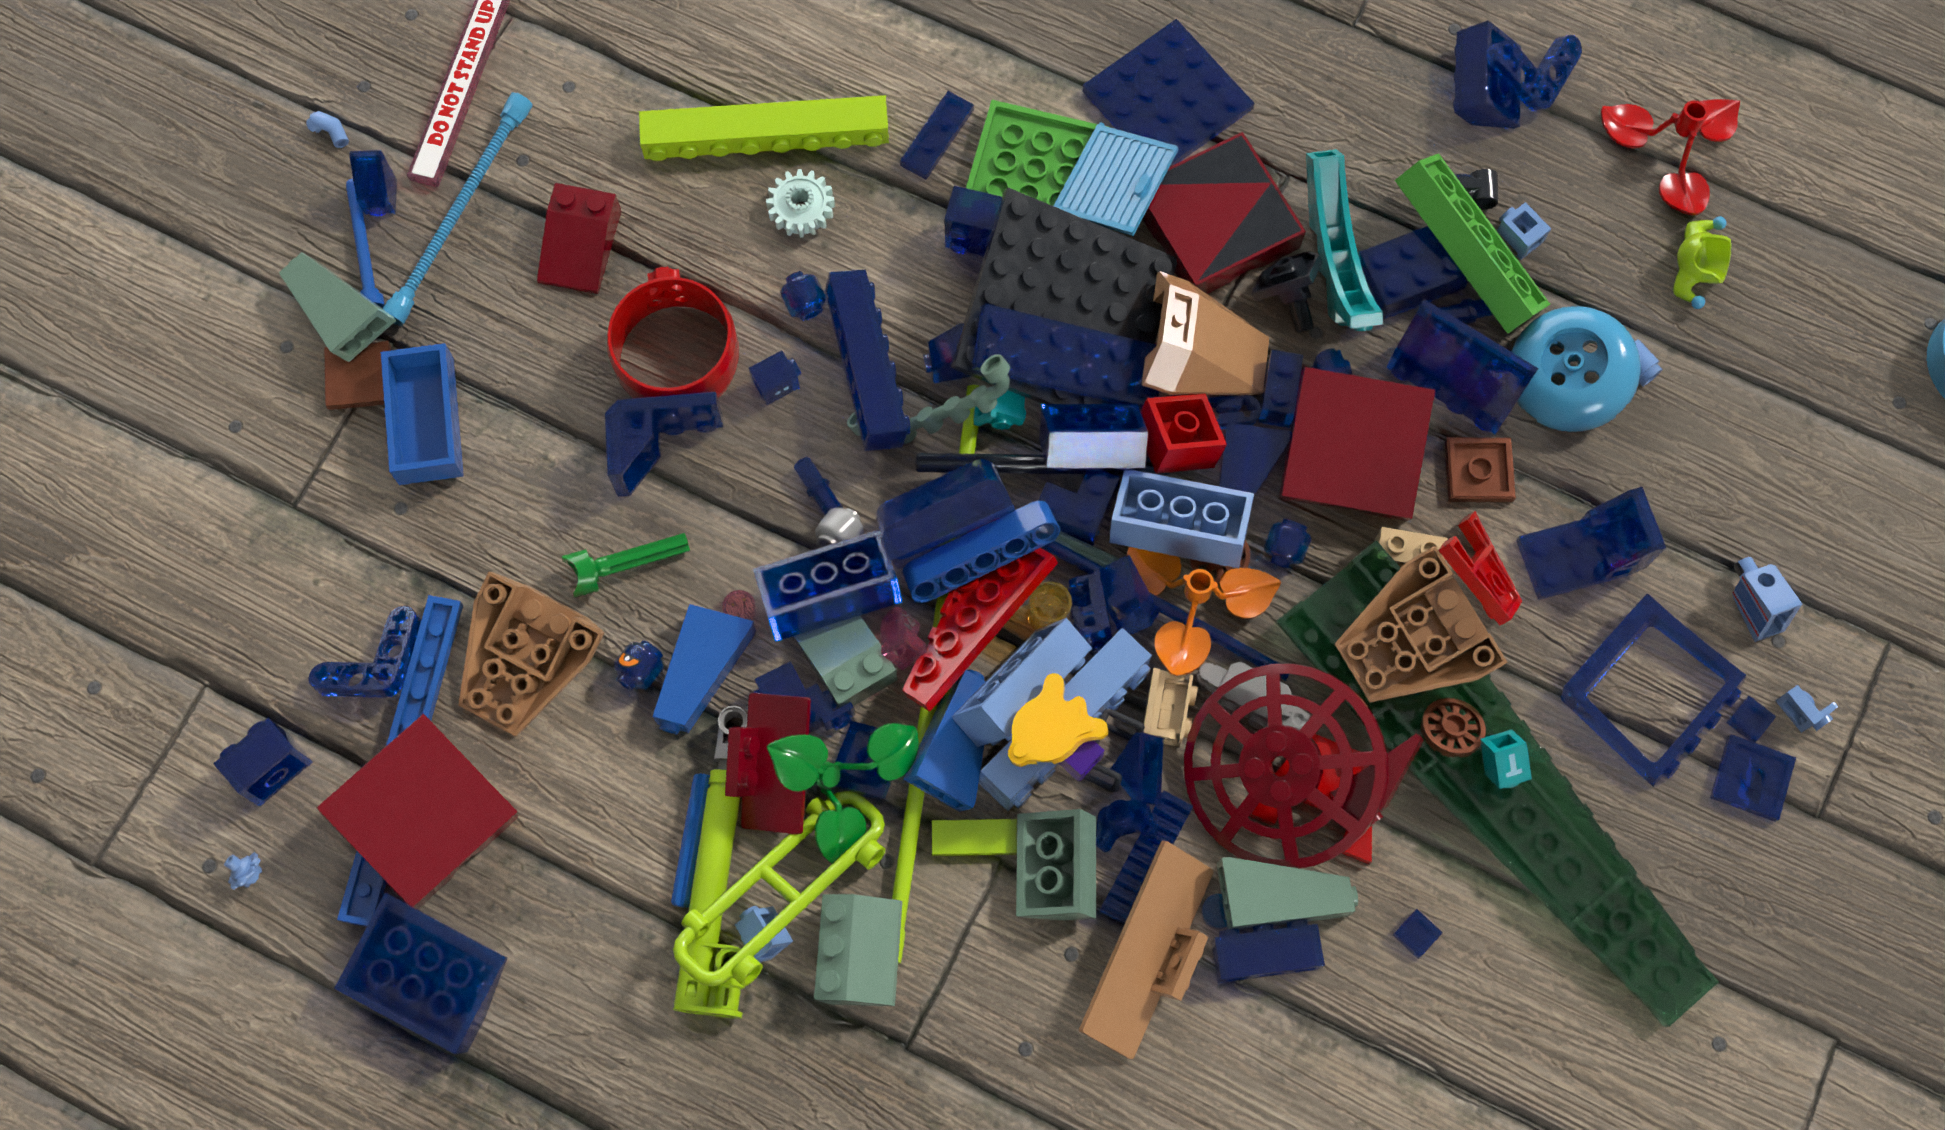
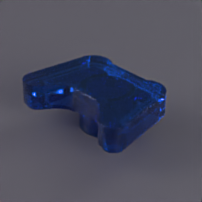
M1134 798L1127 801L1115 800L1109 806L1102 808L1098 813L1096 846L1104 853L1109 852L1115 841L1122 836L1141 833L1147 839L1153 840L1158 835L1150 806L1143 798Z

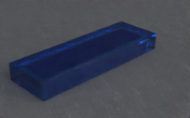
M947 91L901 158L900 166L927 180L974 111V104Z

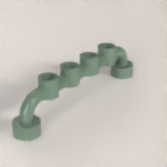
M1000 354L989 357L982 364L981 373L990 383H996L994 386L988 388L985 385L979 386L972 391L971 395L963 398L953 396L940 407L935 409L925 407L917 416L909 419L900 417L889 427H875V418L866 408H860L852 413L847 420V426L857 436L866 435L868 438L878 441L891 440L897 437L902 444H907L916 437V430L923 427L929 434H933L942 427V419L950 417L956 424H959L969 417V409L977 406L982 413H988L993 410L997 405V398L1005 394L1009 388L1008 373L1010 365Z

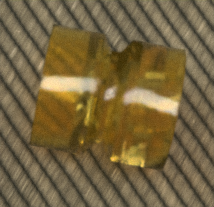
M1052 581L1043 582L1030 595L1028 604V621L1032 628L1038 630L1062 619H1070L1072 599L1067 588L1060 583Z

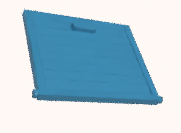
M1100 122L1094 129L1054 207L1107 229L1134 236L1179 150L1178 146L1106 127L1104 123Z

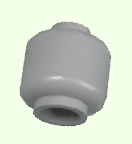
M833 508L828 511L818 524L815 534L817 544L823 552L830 556H844L852 551L863 536L864 530L860 517L854 510L849 508Z

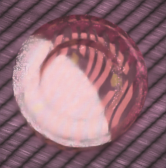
M735 590L724 598L722 609L725 614L752 620L756 613V604L750 593L744 590Z

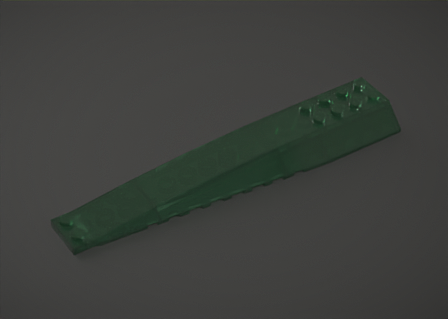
M1377 540L1353 558L1344 569L1307 599L1300 601L1279 618L1276 623L1314 668L1333 675L1348 685L1366 703L1376 718L1384 738L1385 747L1389 751H1392L1415 734H1419L1422 737L1423 742L1408 770L1646 1005L1664 1027H1670L1719 981L1695 955L1693 946L1649 887H1645L1636 874L1638 873L1628 859H1624L1616 849V843L1608 832L1602 830L1593 818V812L1586 803L1583 804L1572 789L1573 786L1565 775H1561L1552 763V757L1546 749L1540 747L1530 733L1531 729L1524 720H1520L1511 708V702L1491 681L1490 674L1472 682L1371 703L1367 699L1335 643L1400 570V566ZM1439 699H1459L1470 704L1480 713L1486 727L1485 737L1512 729L1527 743L1532 779L1521 782L1512 788L1499 789L1485 775L1481 746L1470 756L1461 758L1456 756L1454 758L1447 757L1438 750L1434 751L1426 743V739L1421 732V719L1425 710L1431 703ZM1345 700L1344 703L1364 725L1355 709ZM1445 706L1448 713L1452 711L1449 706ZM1461 709V711H1459V713L1462 714L1463 716H1464L1465 713H1466V712H1465L1464 710H1462V709ZM1469 721L1468 724H1476V722ZM1432 733V735H1433L1434 737L1439 734V733ZM1470 733V734H1472L1473 736L1478 737L1477 734H1475V733ZM1445 739L1444 741L1441 742V743H1442L1443 745H1445V746H1446L1447 739ZM1454 741V747H1453V748L1458 749V747H1457V745H1456V743H1455V741Z

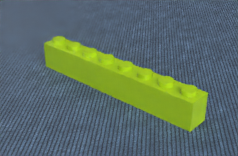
M886 95L639 111L642 153L644 159L662 161L671 157L692 159L702 155L723 157L732 153L753 155L762 151L784 153L793 149L815 151L823 147L845 149L854 145L876 147L889 143Z

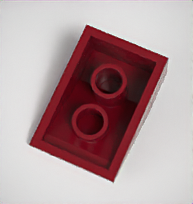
M560 183L554 184L546 213L537 275L538 283L599 294L622 212L616 194Z

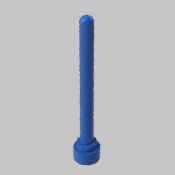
M349 179L346 182V189L363 289L360 293L383 309L385 305L383 294L375 288L359 184L357 180Z

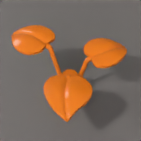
M1128 547L1127 572L1130 581L1139 592L1149 596H1158L1164 591L1166 586L1174 589L1185 584L1184 594L1192 602L1186 625L1178 621L1168 622L1160 627L1155 636L1154 647L1156 654L1168 672L1174 676H1182L1195 671L1205 662L1211 648L1209 633L1203 628L1192 627L1197 605L1205 603L1210 598L1212 591L1219 599H1226V608L1232 615L1241 619H1253L1266 611L1281 585L1279 579L1268 573L1250 568H1234L1226 571L1220 577V591L1217 587V582H1214L1213 576L1204 569L1193 570L1189 575H1184L1182 579L1175 581L1181 573V561L1178 556Z

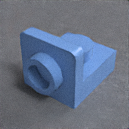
M1798 685L1775 700L1801 733L1811 726L1816 731L1833 720L1830 713L1838 708L1837 704L1832 702L1819 711L1810 694L1803 691Z

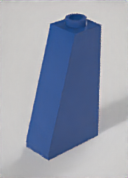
M689 604L653 713V718L660 725V730L671 734H679V731L690 732L753 639L756 632L753 621Z
M965 670L942 697L919 745L916 759L903 779L959 812L972 809L975 805L984 745L977 747L952 719L954 713L986 682L984 681L985 677L974 670Z

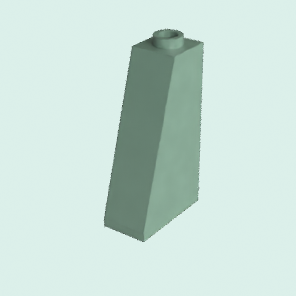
M303 252L292 259L279 272L329 351L348 362L355 358L396 321L388 312Z
M1232 857L1221 858L1216 864L1227 932L1348 917L1355 912V907L1358 906L1356 887L1351 886L1350 878L1346 876Z

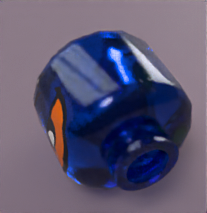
M642 640L640 643L630 642L614 662V668L619 674L616 680L630 691L634 687L641 690L648 689L663 671L664 664L661 660L663 654L645 640Z

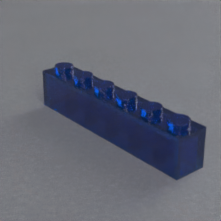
M866 269L829 272L825 295L864 450L903 447L906 435L910 434L911 425L909 416L903 413L902 389L896 386L895 363L893 360H889V340L887 334L882 333L881 309L875 306L874 283L869 282Z

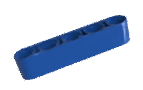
M1034 501L910 561L903 568V577L912 599L919 603H926L1051 543L1059 536L1060 527L1049 505L1044 501Z

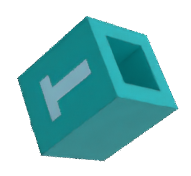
M1512 729L1480 739L1485 775L1499 789L1512 788L1521 782L1532 779L1527 743Z

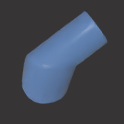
M321 111L310 114L306 125L311 132L327 131L336 148H343L348 145L349 140L339 119Z

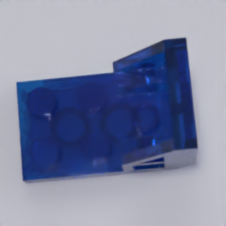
M716 392L617 400L606 411L607 475L618 497L631 496L660 459V433L679 435L688 430L707 433L716 430V428L724 427L723 414Z
M1643 487L1631 489L1587 511L1581 520L1522 535L1516 540L1538 600L1632 575L1647 568L1666 549Z

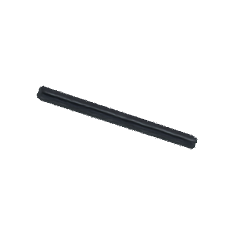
M918 453L915 461L917 472L1123 475L1126 468L1156 474L1149 456ZM1171 472L1158 473L1157 475H1169Z

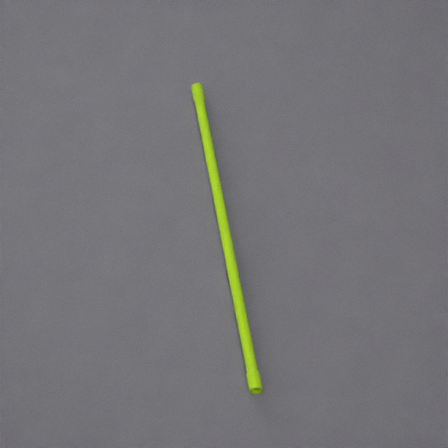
M968 385L966 396L971 395L972 391L979 387V385ZM975 407L969 409L970 415L963 421L958 454H975L979 426L974 425ZM955 473L945 544L963 536L972 473ZM948 593L938 597L936 600L933 627L935 628L942 617L940 610ZM938 703L930 712L922 706L920 707L917 727L919 745L934 716ZM910 783L892 899L902 901L898 964H901L903 955L905 922L925 794L924 791Z

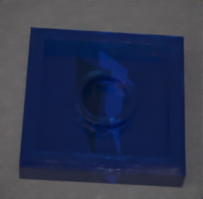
M1731 734L1727 737L1710 798L1776 822L1781 816L1796 757Z

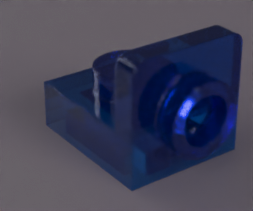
M817 683L805 689L807 697L811 699V705L826 731L832 728L835 731L840 730L852 722L851 718L856 713L851 702L833 711L832 709L837 706L828 690L822 692Z

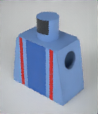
M1752 557L1741 559L1733 566L1740 580L1732 594L1752 638L1756 642L1784 632L1802 606L1801 601L1775 565L1770 564L1758 568Z

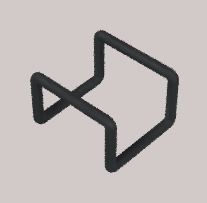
M1112 709L1103 711L1100 717L1103 721L1106 722L1108 716H1111L1137 728L1136 734L1132 735L1106 723L1108 731L1134 743L1141 741L1145 728L1143 723ZM1096 764L1092 769L1114 778L1113 785L1090 774L1083 778L1111 792L1118 791L1122 780L1121 774L1100 764Z

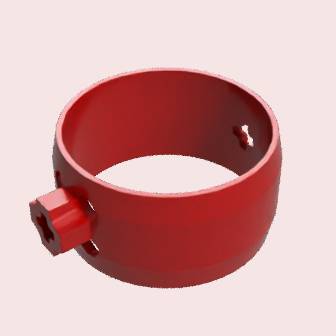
M668 266L655 268L653 272L647 274L648 282L631 290L616 306L608 326V356L620 385L642 406L652 411L669 415L696 412L720 398L734 378L739 360V342L735 325L727 307L710 289L693 280L681 278L679 269H671ZM670 307L695 308L713 316L724 326L728 336L726 347L720 360L705 376L690 384L672 388L654 387L636 380L621 367V353L627 336L637 323L658 310Z

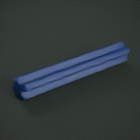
M698 773L693 776L671 903L676 907L687 908L690 905L707 790L710 787V784H708L710 775Z

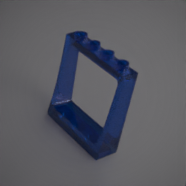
M1646 594L1563 687L1561 700L1654 787L1663 775L1668 779L1674 775L1681 765L1677 759L1683 752L1690 755L1697 748L1702 740L1698 735L1704 728L1711 731L1722 718V715L1718 713L1725 704L1731 708L1743 693L1739 688L1744 683L1747 675L1689 630L1653 597ZM1649 627L1659 630L1726 682L1657 762L1648 760L1587 698L1590 692Z

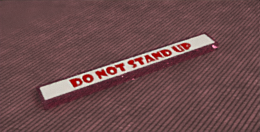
M510 0L474 1L407 173L410 181L439 187Z

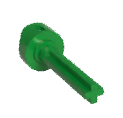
M685 533L603 556L594 561L592 557H589L586 549L563 555L561 558L562 562L574 570L578 578L577 587L573 592V597L577 598L599 591L597 584L599 577H605L690 551Z

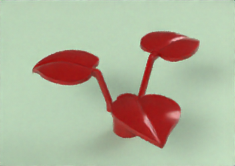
M1712 99L1689 101L1684 105L1680 114L1673 113L1670 119L1655 129H1652L1654 122L1649 112L1640 106L1632 104L1603 106L1601 109V120L1607 134L1616 143L1628 148L1643 147L1648 140V136H1655L1674 123L1676 132L1682 137H1688L1679 166V174L1670 173L1665 175L1659 184V194L1663 201L1673 209L1688 215H1699L1708 205L1710 189L1702 175L1698 173L1685 174V167L1693 141L1698 132L1709 141L1723 142L1729 140L1736 132L1738 126L1740 100Z

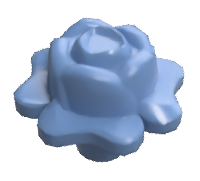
M254 852L250 856L241 859L235 855L227 858L224 866L231 870L228 883L231 884L233 890L242 886L250 887L251 884H254L259 879L262 868L259 866L261 860L258 858V854Z

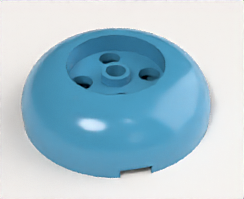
M1582 306L1558 308L1533 320L1515 341L1508 364L1510 388L1522 410L1524 409L1538 423L1544 426L1567 432L1594 429L1616 418V415L1633 399L1641 373L1640 355L1629 331L1609 314ZM1591 343L1595 344L1597 349L1592 353H1587L1583 347ZM1558 346L1564 349V351L1559 355H1554L1550 352V348ZM1570 362H1577L1578 366H1570ZM1589 372H1595L1599 376V379L1593 384L1587 383L1584 379ZM1561 374L1565 382L1558 386L1551 381L1552 376Z

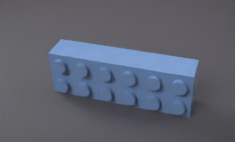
M1121 628L1065 685L1064 700L1070 701L1077 696L1083 697L1087 705L1088 715L1093 718L1100 719L1103 711L1106 709L1116 711L1124 702V697L1128 693L1127 690L1131 688L1135 691L1148 677L1146 674L1151 669L1148 664L1152 655ZM1012 740L980 771L979 784L1007 811L1014 805L1018 809L1023 806L1032 796L1033 786L1037 782L1043 785L1056 771L1054 768L1057 766V764L1052 762H1037L1038 764H1028L1023 767L1013 765L1008 757V749Z

